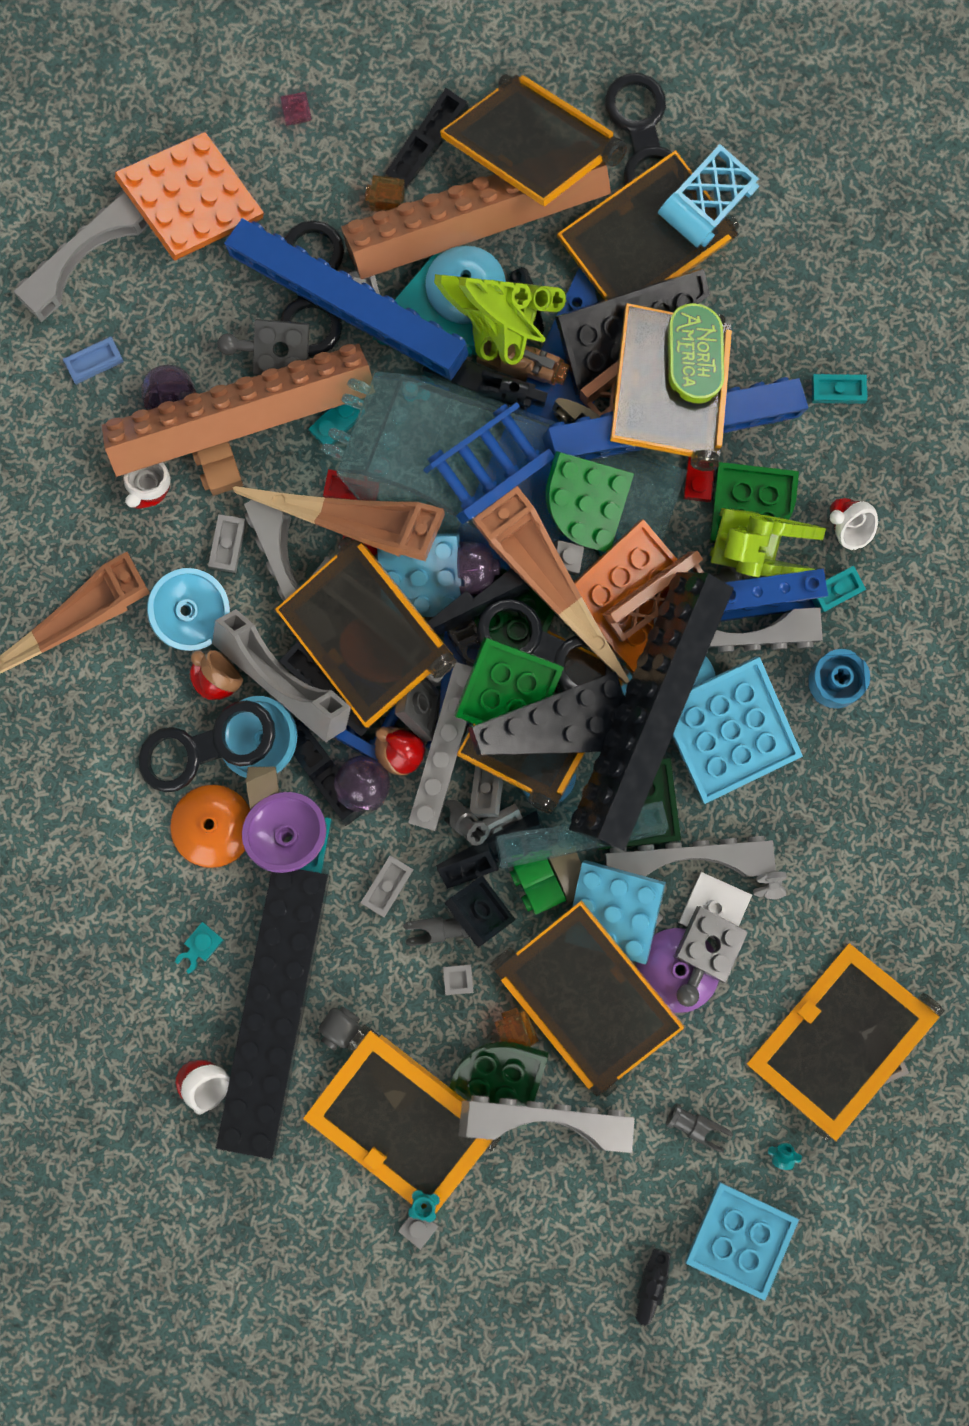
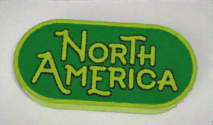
M695 303L685 304L676 309L668 324L669 383L674 392L676 390L682 399L691 403H705L712 400L719 393L724 383L722 322L712 309Z

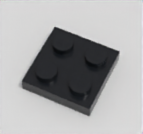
M483 876L444 902L477 948L481 947L516 920Z

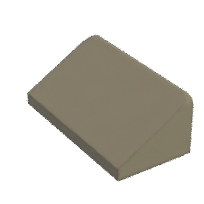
M248 767L246 786L250 811L264 798L279 793L276 767Z

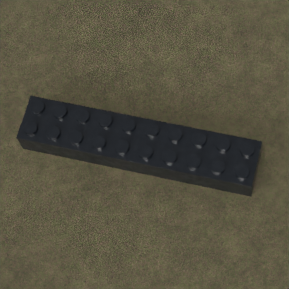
M676 572V575L672 578L665 601L659 608L657 620L648 634V641L644 651L637 660L636 670L626 686L625 696L621 705L616 710L612 727L605 736L604 746L599 757L594 762L591 777L583 788L580 803L572 814L569 830L594 842L625 851L734 589L730 585L709 573Z
M301 869L283 873L271 872L216 1149L266 1159H273L276 1156L331 877L328 874Z

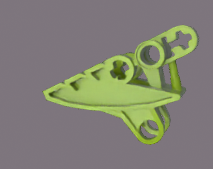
M435 274L434 283L443 296L471 320L476 353L479 358L487 361L495 359L499 354L501 360L506 364L514 365L520 362L524 355L527 340L545 342V337L533 324L537 311L559 312L566 303V295L558 287ZM490 341L491 352L486 356L483 349L484 344ZM513 344L516 352L515 356L510 360L508 358V347Z
M721 509L720 516H722L720 527L715 546L711 547L710 556H712L711 563L734 567L737 572L754 577L815 570L807 566L775 560L781 536L823 540L826 528L751 511Z

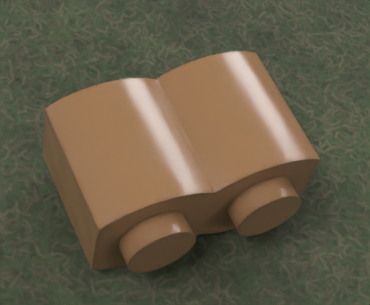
M229 441L192 453L196 465H202L204 474L200 475L205 490L210 489L213 496L233 490L235 486H244Z

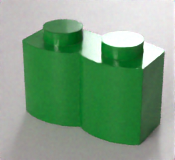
M543 850L511 864L513 870L509 871L514 885L516 887L521 885L525 895L521 899L527 912L533 911L534 915H537L566 901Z

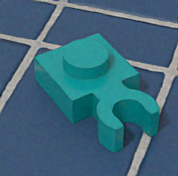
M202 922L184 943L190 948L189 951L179 954L175 963L180 964L184 958H188L191 961V965L186 972L190 974L196 970L199 957L207 962L223 943L224 939Z

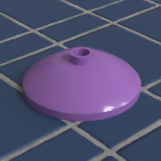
M293 792L273 794L258 802L248 813L242 829L243 845L251 860L265 870L280 873L291 872L310 863L322 849L326 838V822L320 808L310 798ZM286 837H292L290 842H284Z
M683 928L667 929L655 934L646 965L636 962L637 969L672 1012L675 1013L688 1012L699 1008L711 998L718 985L717 980L704 974L697 987L699 991L698 1002L691 1007H685L678 1002L677 991L682 985L688 983L694 969L674 957L686 931ZM706 940V941H705V947H706V949H707L709 952H713V951H714L713 947H712L711 944ZM678 965H682L685 968V973L682 976L677 975L675 972V968Z

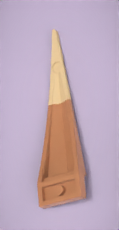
M238 486L233 487L236 494L396 556L404 555L426 561L445 516L444 509L421 502L336 499L279 493Z
M518 486L473 518L472 522L498 555L613 672L617 673V676L625 684H628L629 679L580 595L537 511Z
M128 552L102 565L50 616L1 654L0 674L128 611L127 606L150 594Z

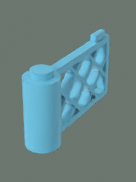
M719 144L680 188L666 200L657 213L696 248L700 245L705 248L714 238L715 234L712 231L745 195L750 198L759 188V185L756 183L759 178ZM717 155L726 162L727 168L716 167L715 158ZM700 174H711L712 184H701ZM717 174L728 175L730 185L718 184ZM734 175H741L749 183L747 185H736ZM685 190H696L697 200H690L683 192ZM702 190L713 191L715 201H704ZM720 191H731L732 201H721ZM705 207L716 208L717 218L715 220H712L705 213Z

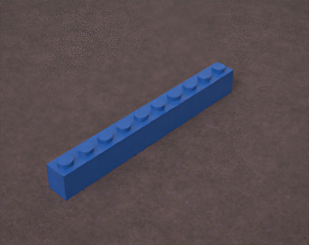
M242 218L224 243L232 258L450 381L469 355L466 341L456 333L451 335L445 332L438 323L432 320L428 322L420 318V315L411 308H402L390 296L384 295L383 297L377 294L370 285L366 283L359 284L347 272L334 270L325 260L309 256L308 252L300 246H291L282 236L266 232L255 221L250 223Z
M784 377L774 381L772 384L765 385L764 382H759L747 389L741 390L740 387L728 389L726 393L723 433L800 417L809 408L800 379L789 380L788 377ZM681 398L671 404L658 402L646 409H641V407L630 408L627 410L625 430L682 442L706 437L709 401L705 403H691ZM613 412L605 413L596 419L582 417L577 419L575 423L565 424V422L554 423L549 426L542 437L545 450L550 449L554 456L556 451L587 460H595L648 448L610 441Z

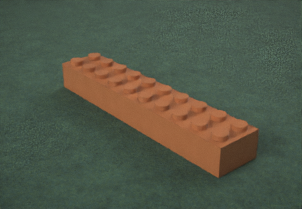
M590 142L577 143L572 148L551 152L548 156L537 160H528L522 165L512 168V170L545 191L596 152ZM604 161L545 207L498 175L493 174L487 177H478L473 182L464 185L452 186L438 194H428L423 199L411 203H402L397 208L388 211L376 212L373 216L362 220H352L347 225L341 226L349 256L362 280L450 248L461 246L611 194L607 165Z
M346 344L340 347L339 350L330 353L321 352L305 361L296 360L280 369L271 368L265 370L261 375L242 377L235 383L226 386L217 385L211 388L210 391L201 394L192 393L179 401L163 402L156 408L138 410L131 416L122 419H110L106 424L102 425L104 447L114 473L118 477L377 394L369 365L360 345Z

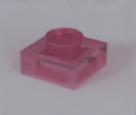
M306 92L280 97L286 126L312 121Z

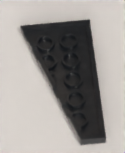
M697 269L555 316L575 394L580 396L582 388L619 360L624 311L627 303L673 313L685 304H699L710 295L704 269ZM637 322L634 348L660 329L661 326Z
M611 672L468 727V731L477 755L601 752L605 736L612 727L616 710L621 705L624 694L617 673Z

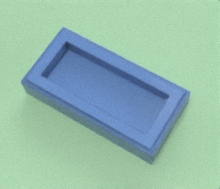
M111 336L63 359L75 384L124 362Z

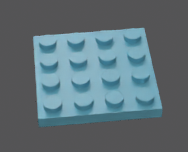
M758 656L692 687L672 735L698 795L704 804L803 757L764 665Z

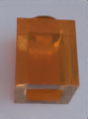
M373 175L371 185L367 184L365 201H369L370 211H388L402 204L405 195L404 179Z
M517 1007L501 1013L503 1018L494 1022L501 1042H513L529 1047L539 1042L531 1018L525 1010L518 1012Z

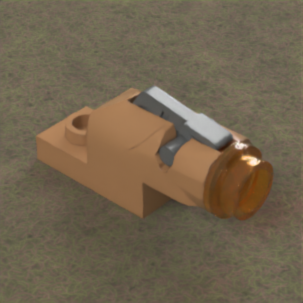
M490 341L484 344L483 349L486 356L491 352ZM513 344L508 347V358L510 360L515 356L516 352ZM527 345L525 346L523 358L514 365L504 363L499 354L490 361L477 357V363L524 382L529 377L543 383L563 385L570 367L569 364L564 363L561 357Z

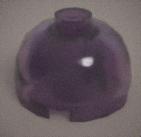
M167 364L151 369L145 375L141 384L142 400L146 410L147 408L149 410L156 408L163 402L182 400L187 395L196 393L195 385L189 374L176 365Z
M460 541V547L457 550L458 578L464 580L465 585L459 586L460 593L462 595L467 591L471 596H477L495 582V576L501 575L500 559H495L493 551L481 542Z
M360 755L350 758L341 765L333 782L337 792L336 797L346 808L356 812H362L363 809L377 810L384 804L390 790V776L378 760L370 756Z

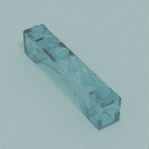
M662 801L643 805L628 842L665 834L669 826ZM570 824L523 830L499 835L495 839L501 869L602 848L607 845L594 842L569 830Z

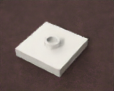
M700 872L678 923L687 927L696 906H702L739 927L752 895Z

